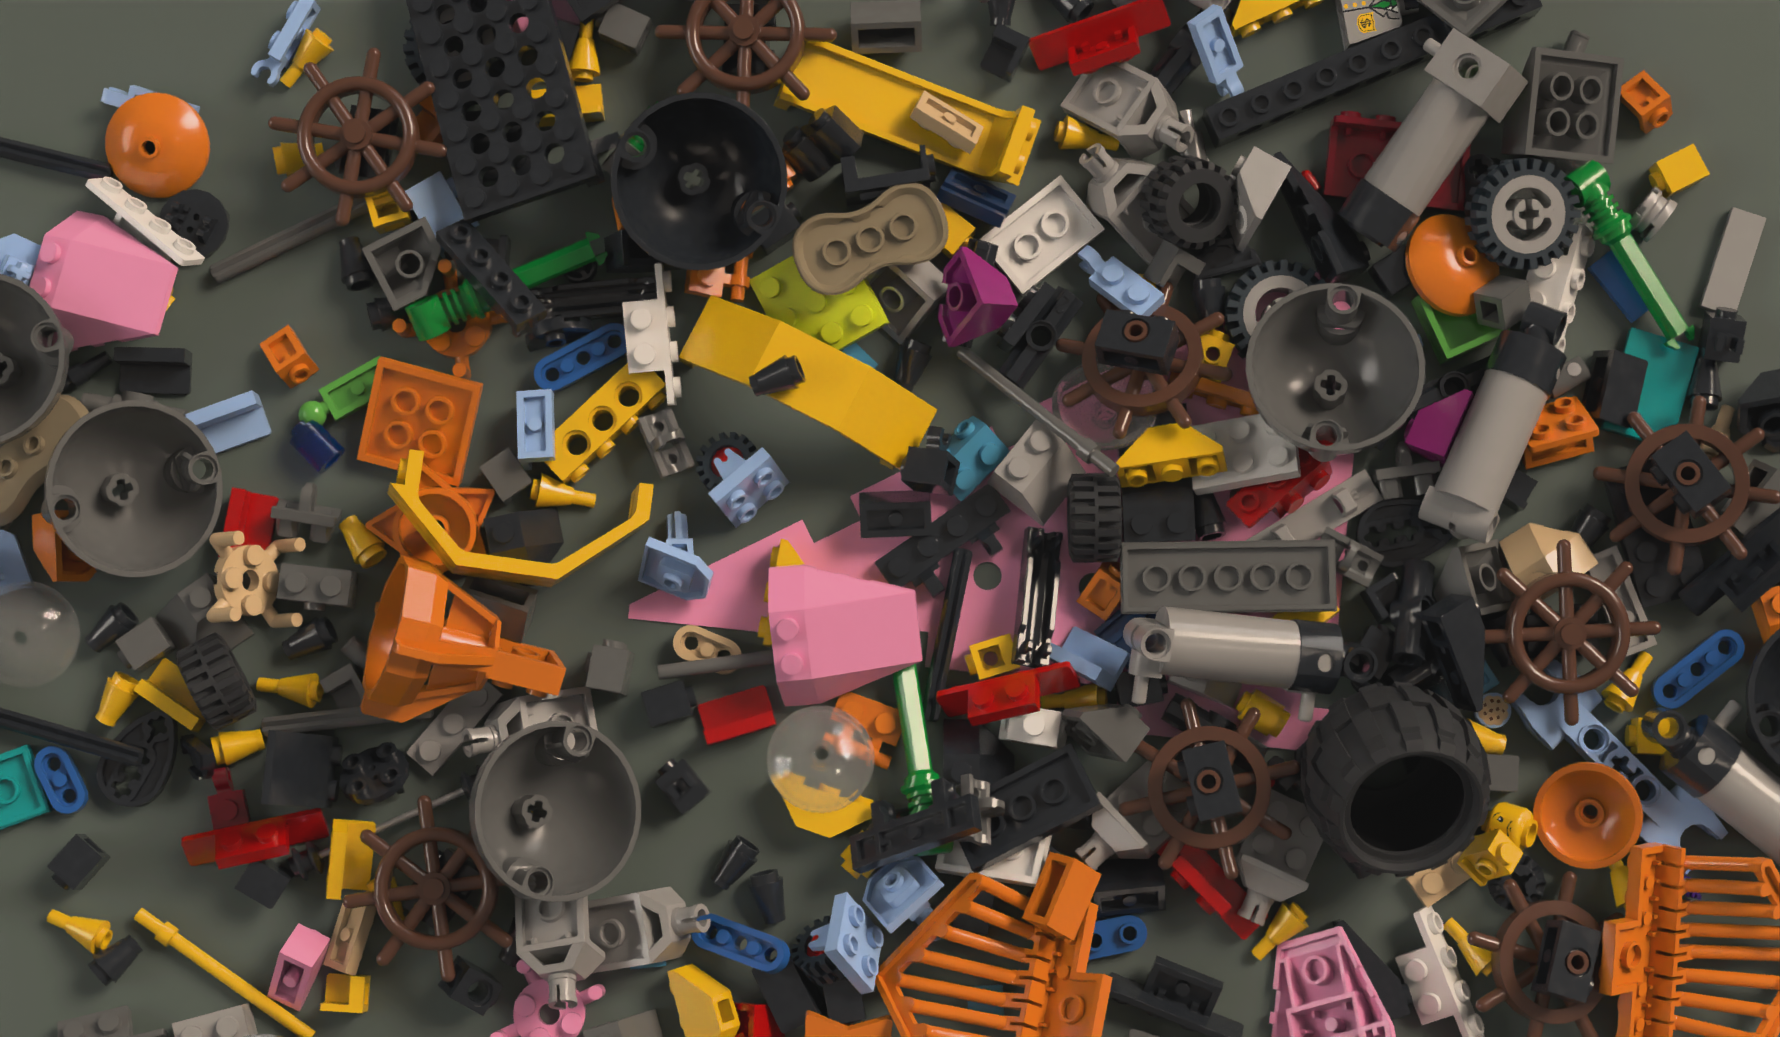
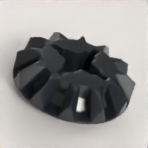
M1522 855L1513 873L1517 876L1530 875L1522 884L1523 891L1526 894L1524 897L1529 904L1539 901L1543 897L1546 880L1542 867L1531 857ZM1506 875L1488 880V889L1494 901L1505 909L1515 911L1503 888L1504 882L1507 879H1512L1511 876Z

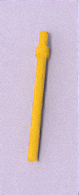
M144 908L137 912L134 920L155 934L154 939L165 947L170 945L298 1037H313L316 1031L180 935L178 933L179 929L170 922L163 923Z

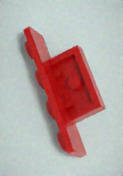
M1137 0L1034 36L1029 40V47L1039 70H1045L1069 61V66L1074 76L1082 73L1092 74L1105 65L1114 62L1123 63L1140 54L1139 37L1169 27L1171 21L1163 0Z
M1317 440L1320 444L1325 446H1330L1333 444L1329 441ZM1298 447L1301 477L1243 487L1226 502L1227 508L1247 528H1252L1271 510L1281 519L1286 513L1291 514L1303 504L1304 498L1311 491H1317L1327 484L1330 475L1333 473L1330 462L1318 461L1308 451Z
M1065 661L936 692V700L948 717L968 713L967 718L972 726L1038 712L1040 711L1041 696L1079 688L1080 678L1071 663Z
M313 808L184 836L181 838V846L190 866L216 862L220 870L289 855V845L326 838L329 836V828L321 808Z
M1169 841L1156 852L1159 856H1161ZM1184 845L1171 866L1174 871L1170 876L1184 890L1190 886L1198 894L1199 897L1195 901L1208 915L1211 916L1215 912L1241 939H1247L1260 926L1251 921L1257 906H1255L1249 920L1237 915L1247 893L1234 880H1229L1225 877L1223 869L1205 850Z

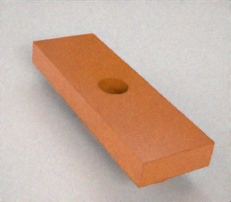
M1170 372L1167 383L1171 384L1180 373ZM1202 377L1194 391L1187 398L1192 399L1193 395L1207 399V405L1226 410L1227 405L1241 409L1239 414L1242 416L1259 414L1250 392Z

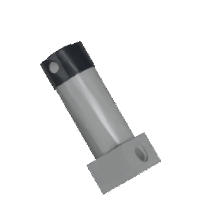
M1455 28L1452 29L1442 44L1433 38L1425 41L1423 50L1431 54L1433 58L1424 70L1433 77V80L1365 177L1360 179L1337 212L1348 220L1347 224L1381 248L1386 246L1395 253L1417 224L1423 210L1490 117L1500 123L1528 84V81L1509 63Z

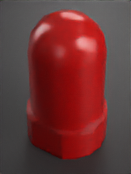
M1303 170L1301 172L1302 176L1317 192L1322 189V186L1317 182L1311 171Z

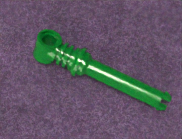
M1589 160L1566 175L1563 179L1565 181H1572L1575 186L1574 189L1570 190L1571 194L1578 195L1580 203L1574 204V207L1585 208L1582 214L1584 216L1588 214L1587 222L1594 223L1591 226L1593 240H1599L1602 245L1610 247L1667 339L1663 343L1665 347L1674 351L1680 349L1675 337L1683 332L1689 341L1695 338L1694 325L1688 327L1631 235L1632 224L1629 221L1632 219L1631 214L1623 212L1622 208L1617 210L1616 207L1619 206V203L1611 201L1614 198L1613 194H1607L1610 190L1611 182L1604 167L1597 161Z
M587 231L585 232L587 238L512 270L530 289L594 261H597L598 265H602L608 254L605 251L596 256L594 255L589 242L600 238V235ZM465 278L463 284L458 286L459 291L456 292L454 288L450 289V295L445 291L442 293L443 298H439L437 294L427 296L405 307V311L418 340L421 342L447 332L452 327L451 322L458 325L461 318L464 322L467 321L468 315L471 318H486L485 313L491 311L492 308Z
M916 664L892 673L908 775L904 779V785L900 789L901 793L906 796L907 801L910 802L908 803V809L912 811L909 815L928 809L930 805H933L931 781L940 778L939 774L933 771ZM954 841L913 856L951 853Z

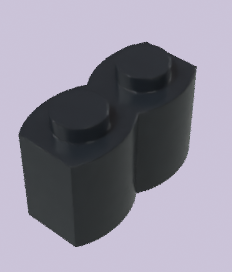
M833 105L826 110L823 108L817 110L810 117L808 124L800 128L795 126L789 130L783 138L782 152L785 159L808 182H813L826 174L834 165L841 163L840 158L852 156L861 147L864 133L836 105Z

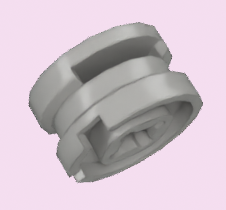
M1655 186L1631 214L1632 219L1629 220L1632 224L1631 231L1634 229L1638 231L1640 237L1647 243L1667 221L1678 203L1671 199L1667 201L1662 196V191Z

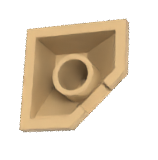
M1528 523L1499 541L1512 573L1525 585H1528L1538 577L1557 572L1556 545L1562 539L1568 540L1571 544L1573 572L1584 574L1599 564L1581 535L1576 532L1562 531L1544 527V525ZM1558 588L1546 592L1539 598L1542 600L1556 593Z

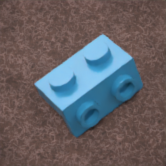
M971 416L956 426L947 449L949 453L961 462L953 495L962 502L1010 452L994 432L975 416Z

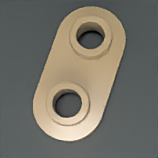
M686 625L680 628L673 639L675 652L687 661L716 658L723 650L729 651L731 655L742 654L739 646L732 640L696 625ZM689 637H695L698 640V646L694 650H688L685 646V642ZM737 669L719 671L715 673L727 675L733 673Z

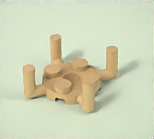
M241 531L213 533L209 541L220 556L214 572H218L217 584H213L214 593L218 601L207 612V620L211 623L236 622L240 620L241 616L261 614L272 628L301 626L303 618L300 613L278 614L272 604L277 596L280 575L274 561L281 553L303 551L306 547L305 540L300 537L277 539L264 550L259 545L230 547L243 544L245 537ZM244 572H247L250 577V586L247 590L242 584Z

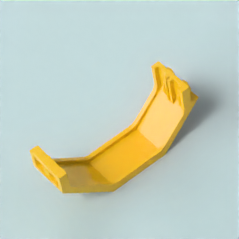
M713 295L709 297L678 357L681 363L691 368H694V366L700 367L752 388L749 376L754 375L784 355L787 357L796 355L802 366L806 382L799 384L798 389L766 394V396L840 433L880 459V464L892 470L894 467L900 470L901 463L907 456L909 446L919 447L937 412L936 408L873 367L780 320Z
M409 449L407 459L400 458L396 483H390L387 494L452 574L553 587L644 527L650 518L654 485L639 483L633 490L627 521L560 562L552 564L466 552L459 548L419 499L418 492L424 451Z

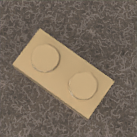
M925 90L910 115V118L916 121L922 128L933 131L946 139L951 146L962 149L969 154L977 144L984 126Z
M1457 852L1447 860L1448 863L1434 870H1431V868L1416 872L1414 876H1407L1405 878L1424 907L1429 908L1471 878L1457 864L1463 852Z
M342 903L323 965L345 974L356 976L377 910L375 905L348 909Z

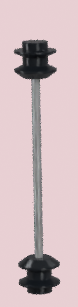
M476 765V774L471 776L463 771L460 777L462 788L433 800L432 808L464 794L470 800L472 786L480 766ZM418 807L377 825L375 834L419 815ZM307 841L306 850L302 852L292 848V856L288 858V863L295 877L302 876L307 881L309 872L314 869L319 874H323L325 866L324 857L329 855L330 847L320 851L317 845Z

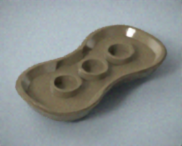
M917 183L895 185L883 192L871 204L857 211L849 213H824L807 219L796 230L793 237L792 251L794 262L801 278L813 291L825 295L842 294L856 287L869 274L880 268L890 265L921 264L933 259L946 245L949 231L948 222L939 199L928 187Z
M61 395L50 414L37 427L24 436L0 447V526L12 522L22 513L33 494L44 483L49 459L63 434L76 421L89 413L86 407L76 398L70 395Z

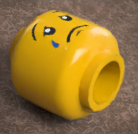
M1500 802L1491 811H1488L1485 823L1481 825V830L1487 833L1500 829L1523 851L1525 847L1529 848L1534 843L1538 823L1534 820L1533 814L1529 809L1507 802Z

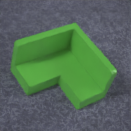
M1417 295L1411 301L1440 365L1496 341L1501 331H1503L1478 324L1476 313L1462 317L1450 316L1432 308L1420 295Z

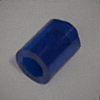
M302 420L290 432L293 436L290 444L319 474L332 467L345 452V448L321 424L314 420L308 423Z

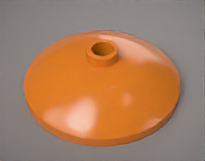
M153 92L133 97L116 110L107 127L105 150L112 171L127 188L146 197L168 198L181 191L188 190L200 179L208 164L210 140L205 123L191 105L174 95ZM148 141L153 142L155 145L153 154L146 150V143Z
M1441 214L1426 219L1412 231L1405 251L1406 269L1413 287L1420 297L1432 308L1450 316H1469L1476 313L1473 293L1500 275L1499 265L1484 258L1486 254L1478 252L1474 247L1478 243L1476 240H1470L1467 232L1472 231V227L1465 225L1464 218L1450 214Z
M1578 762L1558 769L1545 780L1535 798L1533 818L1538 823L1537 835L1540 841L1554 857L1573 867L1598 869L1620 861L1630 852V846L1636 844L1642 830L1643 809L1637 791L1629 780L1617 770L1600 763ZM1585 806H1595L1598 811L1597 815H1588L1585 811Z

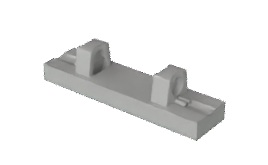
M1364 469L1246 541L1316 540L1322 536L1327 526L1335 529L1383 500ZM1333 498L1337 499L1340 502L1343 508V513L1340 512Z

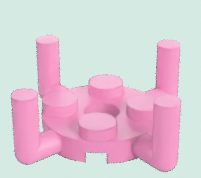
M521 959L517 962L516 969L519 973L524 974L528 986L522 990L514 1003V1023L492 1033L490 1037H577L585 1022V1005L602 998L605 995L606 989L602 984H595L581 992L576 989L578 1005L574 1008H569L568 1002H565L566 1009L559 1010L560 1016L558 1021L554 1024H546L540 1017V1010L543 1005L548 1004V982L542 979Z

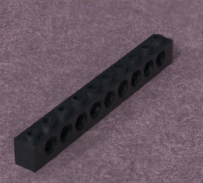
M1507 0L1469 38L1477 41L1535 17L1543 5L1540 0ZM1431 14L1205 108L1203 112V122L1216 149L1431 60L1433 56L1423 50L1425 41L1433 38L1442 44L1453 28L1435 14Z

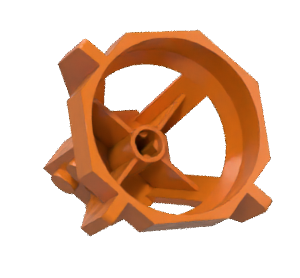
M401 554L385 582L380 602H376L374 609L376 615L369 635L362 682L365 692L360 710L363 714L403 723L471 691H480L488 679H492V684L505 689H512L513 685L524 687L527 693L545 698L547 693L559 695L566 667L555 651L501 638L502 622L494 612L490 611L443 575L442 571L429 561ZM450 590L454 597L448 617L445 619L447 592ZM431 665H433V666H432L431 673H430V676H429L428 683H427V685H424V683L426 682V680H427V678H428V675H429V672H430V669H431Z

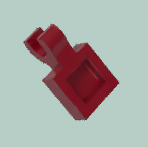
M230 766L214 769L212 779L217 794L207 796L213 830L251 822L245 789L234 791Z

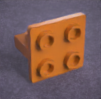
M1561 397L1554 402L1544 405L1521 458L1526 469L1594 452L1593 437L1599 435V428L1578 397Z

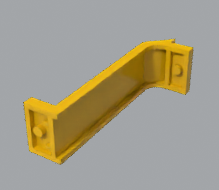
M806 42L803 56L793 72L809 89V98L804 101L799 100L782 82L773 105L783 110H787L791 105L812 114L821 108L826 110L836 105L866 135L918 155L919 145H925L926 155L933 154L934 161L957 168L977 178L1019 186L1041 124V120L1033 118L1036 110L1022 105L1016 111L998 109L829 42ZM924 90L984 126L978 142L970 154L962 149L951 146L946 139L931 130L922 128L916 121L910 118Z

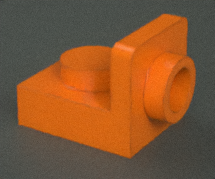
M1644 70L1621 86L1620 101L1639 119L1640 129L1645 134L1654 128L1663 126L1673 114L1671 96Z
M289 324L259 344L275 372L289 388H294L298 384L305 382L310 376L319 371L317 364L308 355Z
M1102 562L1076 601L1104 621L1108 619L1120 601V563Z

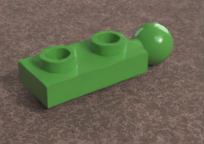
M377 356L319 389L324 400L321 402L307 401L299 409L298 417L302 425L310 429L318 428L324 424L329 413L339 422L367 406L377 361L381 356Z

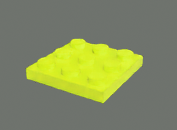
M792 255L750 279V284L767 316L780 320L839 351L890 323L867 278L845 293L838 295L820 294L806 285L798 272Z

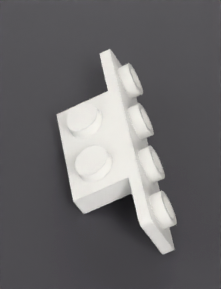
M111 177L87 180L85 186L117 212L113 220L117 226L135 236L141 243L152 248L169 261L172 258L181 266L202 265L205 257L195 250L196 246L191 241L181 238L171 230V225L167 221L156 217L147 210V205L143 201L132 197L123 190V185L119 181Z
M1579 223L1576 224L1579 228L1577 234H1573V242L1568 254L1562 255L1559 259L1551 258L1552 263L1547 266L1539 265L1538 269L1528 270L1526 281L1529 283L1531 302L1534 301L1567 313L1564 331L1557 345H1555L1563 353L1566 346L1564 336L1568 323L1570 324L1575 316L1576 307L1574 302L1577 292L1582 289L1585 282V265L1595 248V241L1592 238L1593 232L1585 224Z
M658 263L654 264L657 299L622 302L629 374L664 371L668 406L677 405L676 398L682 397L681 377H674L673 363L679 362L677 341H671L669 327H676L674 306H667L666 292H672V279L670 270L664 271L663 264Z
M1432 906L1429 908L1423 907L1414 912L1413 915L1425 946L1395 958L1404 982L1409 987L1422 1025L1454 1015L1462 1037H1485L1483 1034V1021L1475 1013L1470 1001L1471 993L1469 986L1465 980L1461 979L1456 967V954L1453 948L1448 946L1444 937L1442 919L1437 912H1434Z

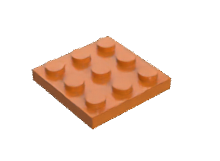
M381 356L377 361L357 460L398 470L400 458L407 459L409 449L424 451L423 463L448 484L459 487L463 479L484 384Z

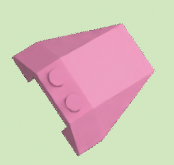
M76 211L44 234L29 287L33 288L51 306L62 326L73 335L74 345L71 351H76L79 347L90 345L94 347L104 346L106 342L117 340L126 342L159 336L179 267L152 248L141 243L135 236L124 231L108 217ZM54 332L51 346L57 342V332Z
M806 564L769 567L768 615L776 682L785 707L821 704L923 660L915 590L875 580H862L850 577L849 574L832 573Z
M1337 926L1277 945L1273 989L1276 990L1274 1012H1270L1269 1023L1273 1024L1271 1037H1396L1394 1025L1343 927Z

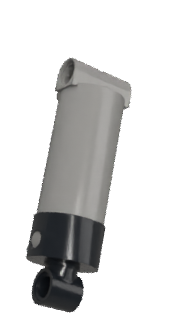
M1532 301L1522 318L1520 332L1512 330L1501 331L1484 369V376L1435 487L1429 485L1419 510V519L1448 529L1457 539L1471 538L1485 544L1489 543L1500 520L1497 512L1544 405L1549 400L1567 357L1555 347L1566 325V312Z
M1163 606L1158 610L1155 619L1134 618L1125 625L1123 630V638L1126 644L1131 647L1128 673L1135 675L1132 702L1136 704L1146 703L1149 677L1162 679V675L1277 687L1287 692L1301 693L1298 719L1303 722H1311L1316 694H1331L1336 688L1340 676L1358 683L1366 682L1376 674L1378 668V659L1375 653L1369 648L1353 641L1343 643L1341 629L1334 623L1299 619L1283 620ZM1356 654H1360V665L1356 669L1351 670L1349 665L1351 658Z
M1730 700L1715 720H1712L1705 714L1699 715L1688 724L1685 718L1674 710L1665 708L1649 710L1641 721V729L1647 740L1660 744L1666 749L1660 758L1658 768L1692 797L1698 798L1780 866V777L1744 749L1740 744L1741 741L1726 730L1741 711L1742 706L1735 700ZM1663 718H1667L1670 722V729L1668 733L1661 736L1658 731V725Z

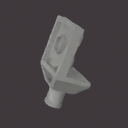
M1114 62L1101 67L1092 74H1082L1060 105L1066 113L1118 139L1130 157L1138 160L1159 151L1163 144L1172 147L1177 152H1183L1188 146L1180 142V138L1191 144L1194 137L1193 127L1179 122L1177 105L1159 79L1126 62Z
M1100 143L1093 144L1086 149L1092 157L1089 158L1083 153L1079 159V163L1093 176L1092 180L1088 183L1086 206L1092 214L1106 219L1149 266L1164 240L1159 238L1157 234L1152 233L1148 228L1150 223L1143 220L1142 213L1146 209L1140 207V199L1145 198L1146 193L1141 192L1143 184L1148 185L1150 179L1147 177L1151 171L1157 172L1159 169L1157 166L1135 158H1111ZM1182 196L1179 203V213L1183 220L1189 217L1195 209Z
M584 686L560 690L558 696L547 693L545 698L534 695L520 696L496 704L484 723L485 727L463 730L462 742L478 741V743L463 746L464 753L467 757H474L485 753L490 754L501 741L511 734L533 724L546 721H572L584 724L598 731L590 688ZM570 732L567 737V743L570 749H573L575 738Z
M1145 762L1107 798L1100 792L1097 793L1103 809L1092 814L1091 826L1095 833L1080 848L1078 847L1075 850L1084 863L1095 871L1106 859L1114 854L1120 859H1149L1172 838L1160 826L1152 810L1130 816H1122L1118 812V807L1121 803L1148 796V777L1152 762ZM1166 771L1163 780V792L1189 786ZM1187 802L1166 806L1170 814L1179 823H1181L1189 809Z
M1271 789V799L1266 814L1290 827L1292 836L1288 840H1282L1259 826L1248 838L1243 840L1235 857L1243 886L1248 888L1247 895L1237 915L1249 920L1255 906H1257L1251 921L1261 926L1264 925V920L1274 901L1281 902L1307 890L1310 883L1305 882L1323 842L1314 823L1310 819L1305 804Z
M529 876L528 886L531 891L535 888L536 884L532 876ZM515 895L516 954L540 977L548 982V1006L550 1008L564 1010L566 1009L565 1002H568L569 1008L576 1007L578 1005L576 982L585 980L605 960V952L589 938L588 896L568 902H548L538 899H522Z
M670 886L588 901L589 938L605 952V960L592 973L648 965L682 957L691 939L690 933H704L708 931L710 919L699 921L695 919L698 916L708 915L707 907L704 904L686 907L685 901Z

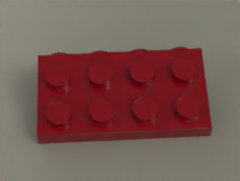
M1341 111L1340 115H1335L1330 122L1322 197L1346 200L1360 179L1365 177L1402 122H1396V117L1390 115H1377L1375 119L1362 118L1361 113L1355 111ZM1471 144L1425 209L1462 213L1464 211V166L1470 158Z

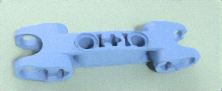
M1553 659L1544 671L1549 676L1562 678V664ZM1595 689L1578 694L1579 721L1574 726H1569L1565 723L1563 694L1554 693L1551 700L1545 705H1537L1522 694L1511 704L1526 729L1549 750H1553L1565 739L1587 762L1600 763L1613 768L1614 763L1611 759L1621 758L1620 768L1626 774L1635 772L1636 774L1628 778L1623 772H1618L1627 778L1634 788L1640 781L1647 783L1650 790L1649 796L1644 801L1640 800L1643 809V826L1638 840L1642 844L1657 842L1680 847V837L1684 830L1691 825L1698 826L1716 840H1722L1728 834L1725 827L1709 807L1698 798L1692 797L1678 784L1669 791L1590 713L1602 701L1601 696ZM1588 730H1593L1598 735L1599 742L1593 750L1584 744V734ZM1686 870L1684 874L1687 875L1691 870Z

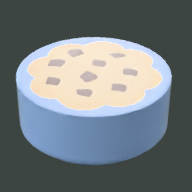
M1487 693L1483 695V709L1478 713L1474 712V716L1479 724L1487 728H1499L1508 722L1511 716V706L1503 701L1501 694Z

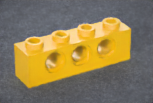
M627 363L555 430V461L544 462L565 484H568L571 480L577 483L588 473L590 468L587 465L595 457L604 458L616 446L613 441L622 432L628 435L638 426L637 420L641 414L648 408L651 411L655 410L666 400L667 396L664 394L666 392V383L654 371L629 374ZM626 390H636L639 392L638 402L630 407L622 405L620 401L621 395ZM607 413L612 415L613 424L608 430L600 431L595 428V420L600 414ZM578 437L586 439L587 449L584 453L580 455L570 453L569 445L573 439Z

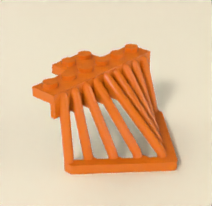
M1657 842L1630 846V854L1627 859L1628 883L1624 898L1626 904L1625 918L1604 921V928L1601 934V966L1598 972L1600 979L1599 993L1609 996L1620 994L1617 1002L1619 1014L1615 1037H1673V1030L1705 1037H1778L1780 1033V976L1678 967V962L1692 959L1780 962V947L1679 944V939L1689 937L1780 940V926L1681 922L1682 917L1691 914L1780 919V874L1772 859L1764 857L1685 855L1686 848ZM1686 870L1754 872L1759 881L1684 878V873ZM1688 892L1767 896L1771 904L1682 900V896ZM1702 983L1779 991L1771 1004H1762L1676 991V985ZM1686 1006L1763 1019L1756 1032H1746L1674 1015L1675 1007Z
M969 873L879 966V972L876 975L875 984L901 1037H990L925 1023H917L913 1013L1016 1033L1015 1037H1101L1113 978L1105 974L1086 973L1099 905L1092 902L1089 903L1074 941L1048 934L1034 925L973 902L981 891H985L1025 911L1030 900L1029 897L980 873ZM960 913L966 914L1034 941L1033 949L1018 947L955 928L949 924ZM938 937L1028 964L1029 970L1005 969L930 951L926 948ZM911 963H924L1023 987L1025 990L1024 994L996 992L909 975L903 972ZM900 987L1020 1011V1016H1002L904 996Z

